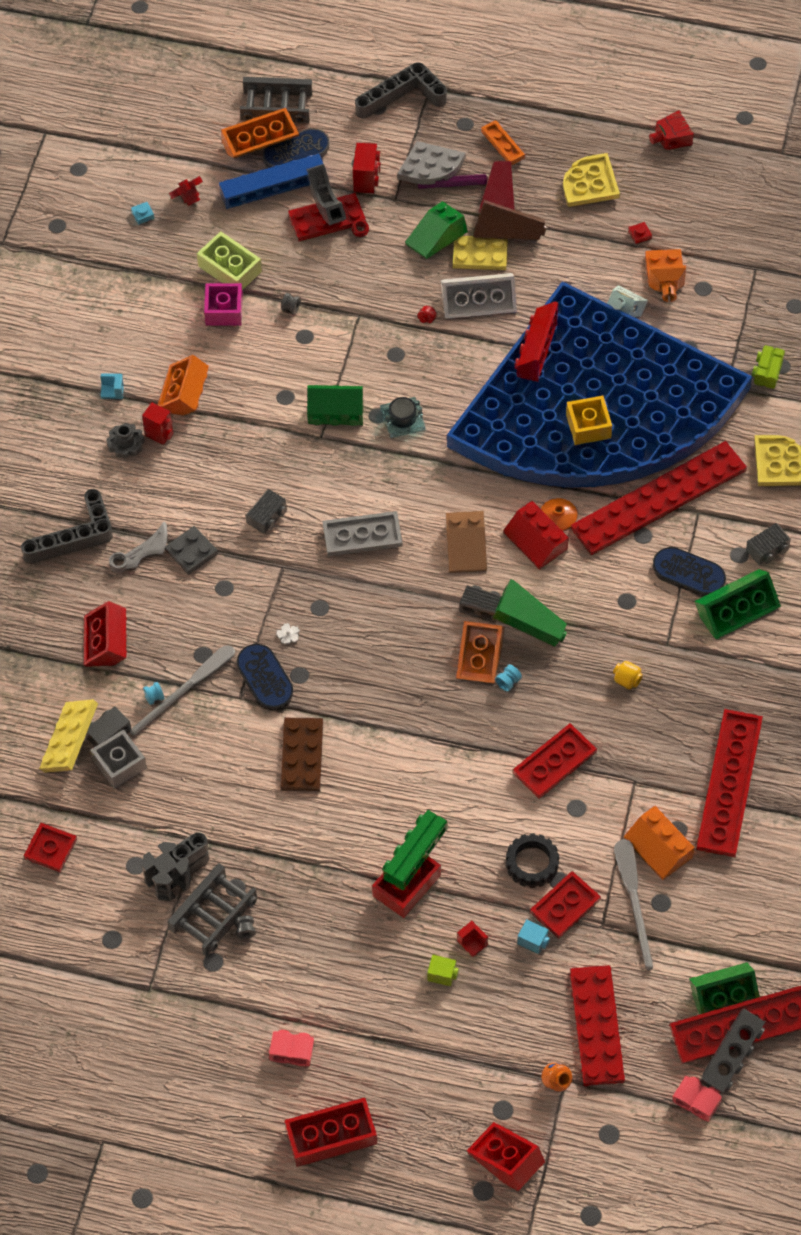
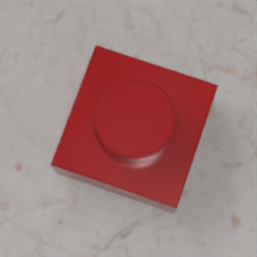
M645 222L628 227V232L635 244L652 239V234Z

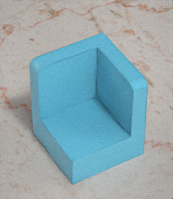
M101 373V399H123V374Z

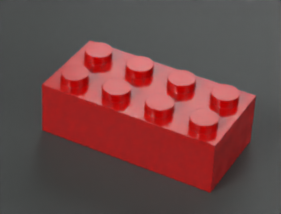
M365 1097L284 1120L285 1130L296 1167L377 1145V1133Z

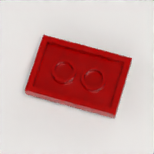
M571 871L530 909V913L559 939L601 900V896L577 874Z

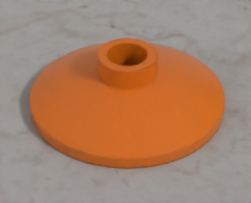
M554 498L544 503L541 507V510L562 531L571 528V524L577 520L576 507L566 499Z

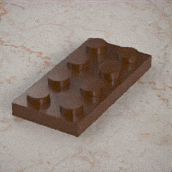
M284 717L281 791H320L323 718Z

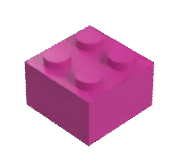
M206 283L205 325L242 326V283Z

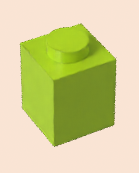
M432 955L427 972V981L451 986L452 981L457 980L459 968H456V960Z

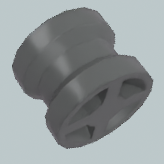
M286 293L281 302V310H290L291 313L296 314L301 304V297H293L290 293Z
M240 916L234 920V924L237 927V938L248 939L256 935V929L253 927L254 917Z

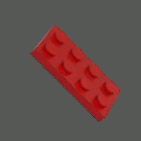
M356 193L337 198L338 201L342 202L346 220L332 225L325 222L316 203L288 210V216L298 242L349 229L356 220L366 221Z
M569 723L513 768L512 773L540 799L597 753V748Z

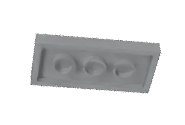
M397 511L322 521L328 556L403 547Z

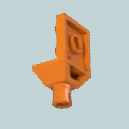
M681 249L645 251L648 286L658 292H662L663 301L668 302L669 295L670 302L677 299L676 291L685 284L686 265H683Z

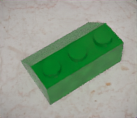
M307 385L308 424L333 426L363 425V386Z
M748 962L689 978L692 996L699 1015L760 997L755 970Z

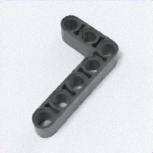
M416 62L355 99V113L359 118H367L416 88L433 105L441 107L447 102V88L423 63Z
M89 489L84 495L86 509L91 522L24 541L21 545L24 561L30 564L109 542L113 537L112 528L100 491Z

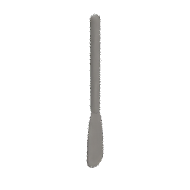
M226 645L217 650L186 683L130 730V734L137 735L192 688L194 684L202 681L228 662L235 655V649L232 646Z
M623 839L615 844L614 853L624 886L630 895L645 968L651 971L653 963L637 894L638 875L634 847L629 840Z

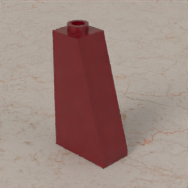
M511 161L493 162L479 213L484 200L515 210Z

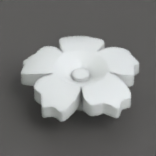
M284 623L281 630H277L276 635L284 645L291 642L296 643L300 630L295 626L290 628L289 623Z

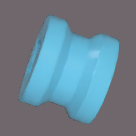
M155 682L153 686L143 687L149 705L154 704L157 700H165L158 682Z

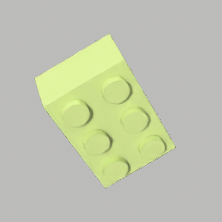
M221 231L197 253L198 267L221 283H242V290L262 272L261 259Z

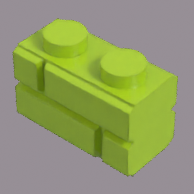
M765 345L762 352L758 351L756 362L759 363L758 366H754L752 376L755 377V385L771 389L776 387L784 360V349Z

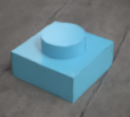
M148 202L131 207V212L138 225L155 219Z

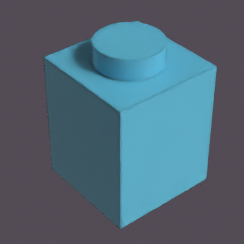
M527 919L517 937V945L537 954H540L542 948L546 949L550 941L548 929Z

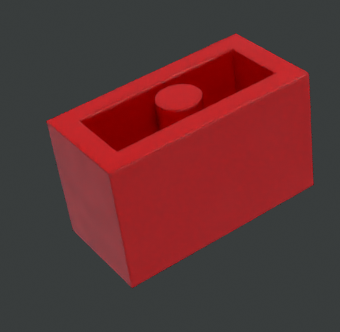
M151 402L142 414L144 434L146 437L164 445L167 440L172 438L174 433L171 411Z

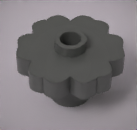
M124 423L120 426H114L109 431V437L106 441L110 452H115L118 458L126 459L130 455L136 456L142 451V444L145 442L142 430L136 429L134 424Z

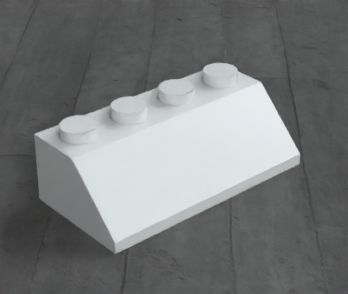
M512 273L441 280L445 319L517 312L515 279Z

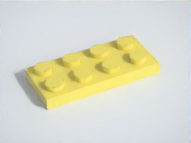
M94 699L65 703L46 753L43 756L39 768L41 771L47 773L73 769L98 705Z

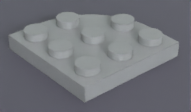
M417 141L398 171L397 179L416 184H435V181L444 178L448 180L458 172L466 159V153Z

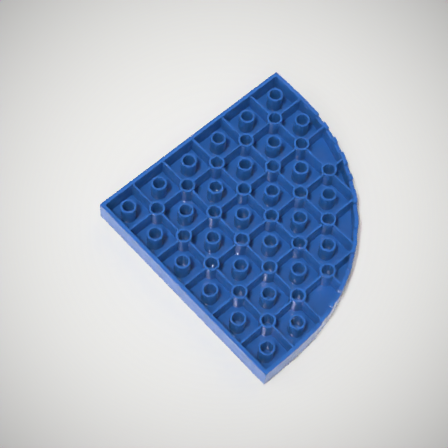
M562 281L545 303L547 305L552 302H558V319L539 381L517 377V369H514L516 359H520L521 356L519 354L521 344H525L526 341L524 340L525 330L447 434V448L504 476L522 481L562 488L599 487L620 484L669 468L705 445L724 426L749 392L752 376L619 309L616 310L611 305ZM604 396L612 423L611 439L575 445L566 416L567 402Z

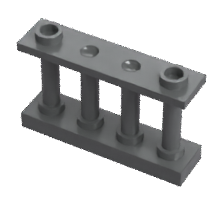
M243 77V93L248 94L246 107L240 106V120L248 121L286 108L293 122L310 123L309 109H305L306 96H312L313 93L312 79ZM254 94H265L263 107H253ZM272 94L282 95L281 108H270ZM289 95H299L298 109L288 108Z
M218 863L167 921L168 929L174 934L179 929L188 932L203 943V955L207 956L210 952L216 950L219 941L234 925V920L242 916L248 908H252L257 901L256 889L253 887L248 893L241 890L226 879L225 867ZM217 885H222L241 899L235 908L213 893ZM204 900H210L229 914L222 923L200 908ZM196 914L216 929L209 938L187 922L191 915Z

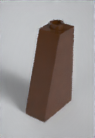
M484 200L473 231V237L540 240V237L545 235L547 226L543 219Z

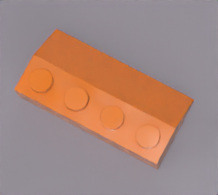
M286 108L221 129L222 144L227 154L233 158L299 136Z

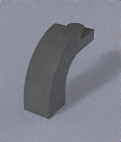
M320 164L306 169L312 196L325 222L332 225L346 220L342 202L337 200L330 186L325 165Z

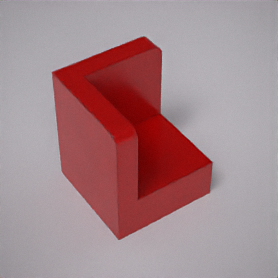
M471 920L457 932V942L474 957L488 946V936Z

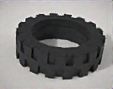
M530 833L527 836L526 834L521 835L519 839H514L513 844H510L506 853L507 872L509 876L513 877V881L519 882L521 886L526 887L527 885L530 888H535V886L539 885V887H542L546 882H551L552 877H555L559 868L558 849L549 838L546 839L541 834L539 836L535 835V833ZM538 848L548 855L549 865L542 872L527 873L517 866L516 856L524 849Z

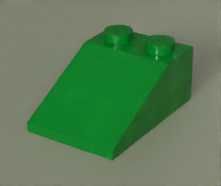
M442 201L428 210L406 239L405 245L428 259L468 232L465 217Z

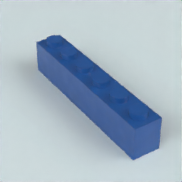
M319 154L310 155L306 158L219 182L220 195L226 209H230L309 186L310 181L306 169L323 164V161Z

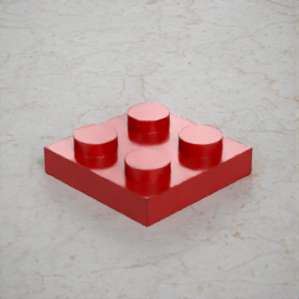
M40 823L23 857L25 860L61 872L77 841V836Z

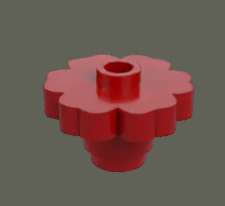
M200 176L190 181L185 179L178 183L179 187L169 192L171 199L180 195L184 203L190 206L201 200L195 186L203 181Z

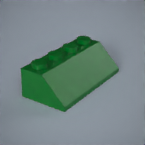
M761 569L694 601L700 619L716 640L781 607L770 573Z

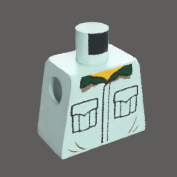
M618 285L613 289L607 304L633 317H641L648 300Z

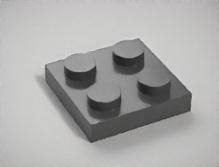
M195 526L165 546V551L188 575L218 554V550Z

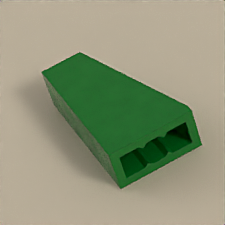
M510 579L505 586L493 618L554 647L559 641L563 642L567 634L564 631L567 623L516 581Z

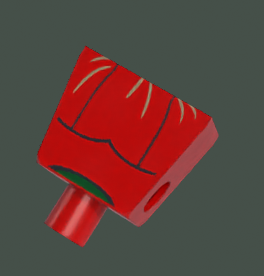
M680 110L658 120L655 133L649 134L651 144L661 142L665 150L693 145L694 133Z

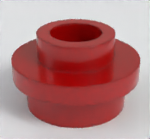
M356 220L351 227L352 233L357 237L366 236L369 232L368 223L364 220ZM362 227L363 231H358L357 228Z

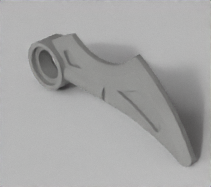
M163 522L148 540L128 553H113L109 558L110 569L113 572L122 573L127 569L137 568L140 561L149 555H163L167 544L166 522ZM120 559L124 563L121 566H116L114 561Z

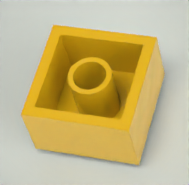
M604 396L567 402L566 416L575 445L611 439L612 423Z

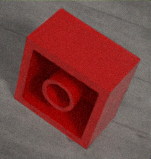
M356 142L353 163V192L374 194L375 187L379 186L378 173L381 171V151L377 150V144Z

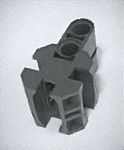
M196 832L177 845L175 843L162 842L158 845L162 854L157 858H154L150 852L143 855L142 870L144 881L149 888L155 884V896L158 900L171 901L176 898L171 889L177 885L183 891L189 889L191 874L209 862L207 838L203 833Z

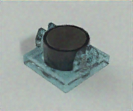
M398 397L391 403L380 405L390 438L426 430L422 407H420V402L416 400V397Z

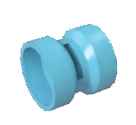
M510 664L504 668L503 673L495 677L498 686L507 692L513 688L514 683L522 679L520 671Z

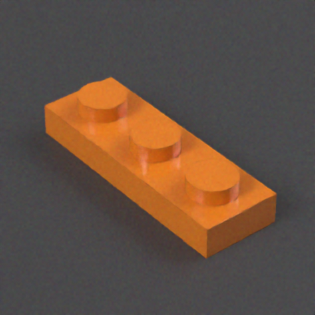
M496 120L481 127L483 135L505 161H511V165H514L525 159L524 152Z

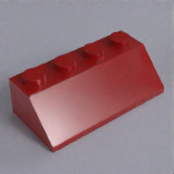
M558 302L538 307L535 314L531 315L529 321L530 329H526L524 336L525 344H521L520 359L517 358L515 361L514 369H517V377L539 381L557 326Z

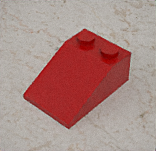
M495 1122L467 1150V1153L501 1182L516 1191H519L545 1163L538 1145Z

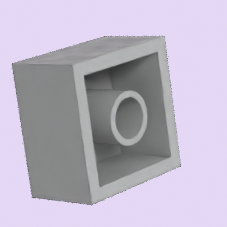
M124 730L90 750L93 762L114 789L147 769L145 757Z

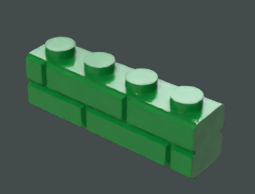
M427 810L424 815L420 814L418 816L415 828L413 830L410 829L406 833L403 845L396 847L393 853L394 857L391 861L387 860L382 868L384 880L394 884L401 890L407 887L448 829L447 820L437 816L430 810Z

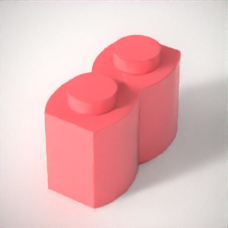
M287 1030L274 1031L269 1051V1060L277 1063L310 1066L314 1037L307 1033L293 1035Z
M685 1076L674 1093L672 1101L702 1120L709 1122L720 1105L722 1096L717 1089L703 1086L702 1082L696 1077L692 1076L690 1078Z

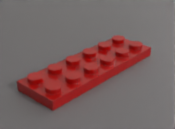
M611 965L570 968L583 1086L625 1083Z

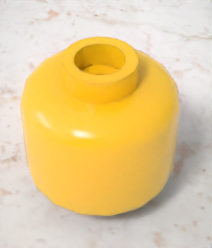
M624 661L622 664L618 663L613 670L615 682L626 689L636 688L643 678L641 668L629 661Z

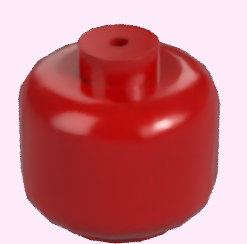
M427 305L423 306L417 313V318L421 323H432L437 317L436 310Z

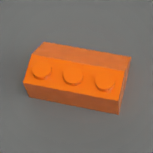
M194 355L171 364L158 405L171 411L172 414L183 416L196 411L209 366Z
M656 805L641 815L624 836V839L629 840L633 844L634 850L662 880L691 860L694 855L695 847Z

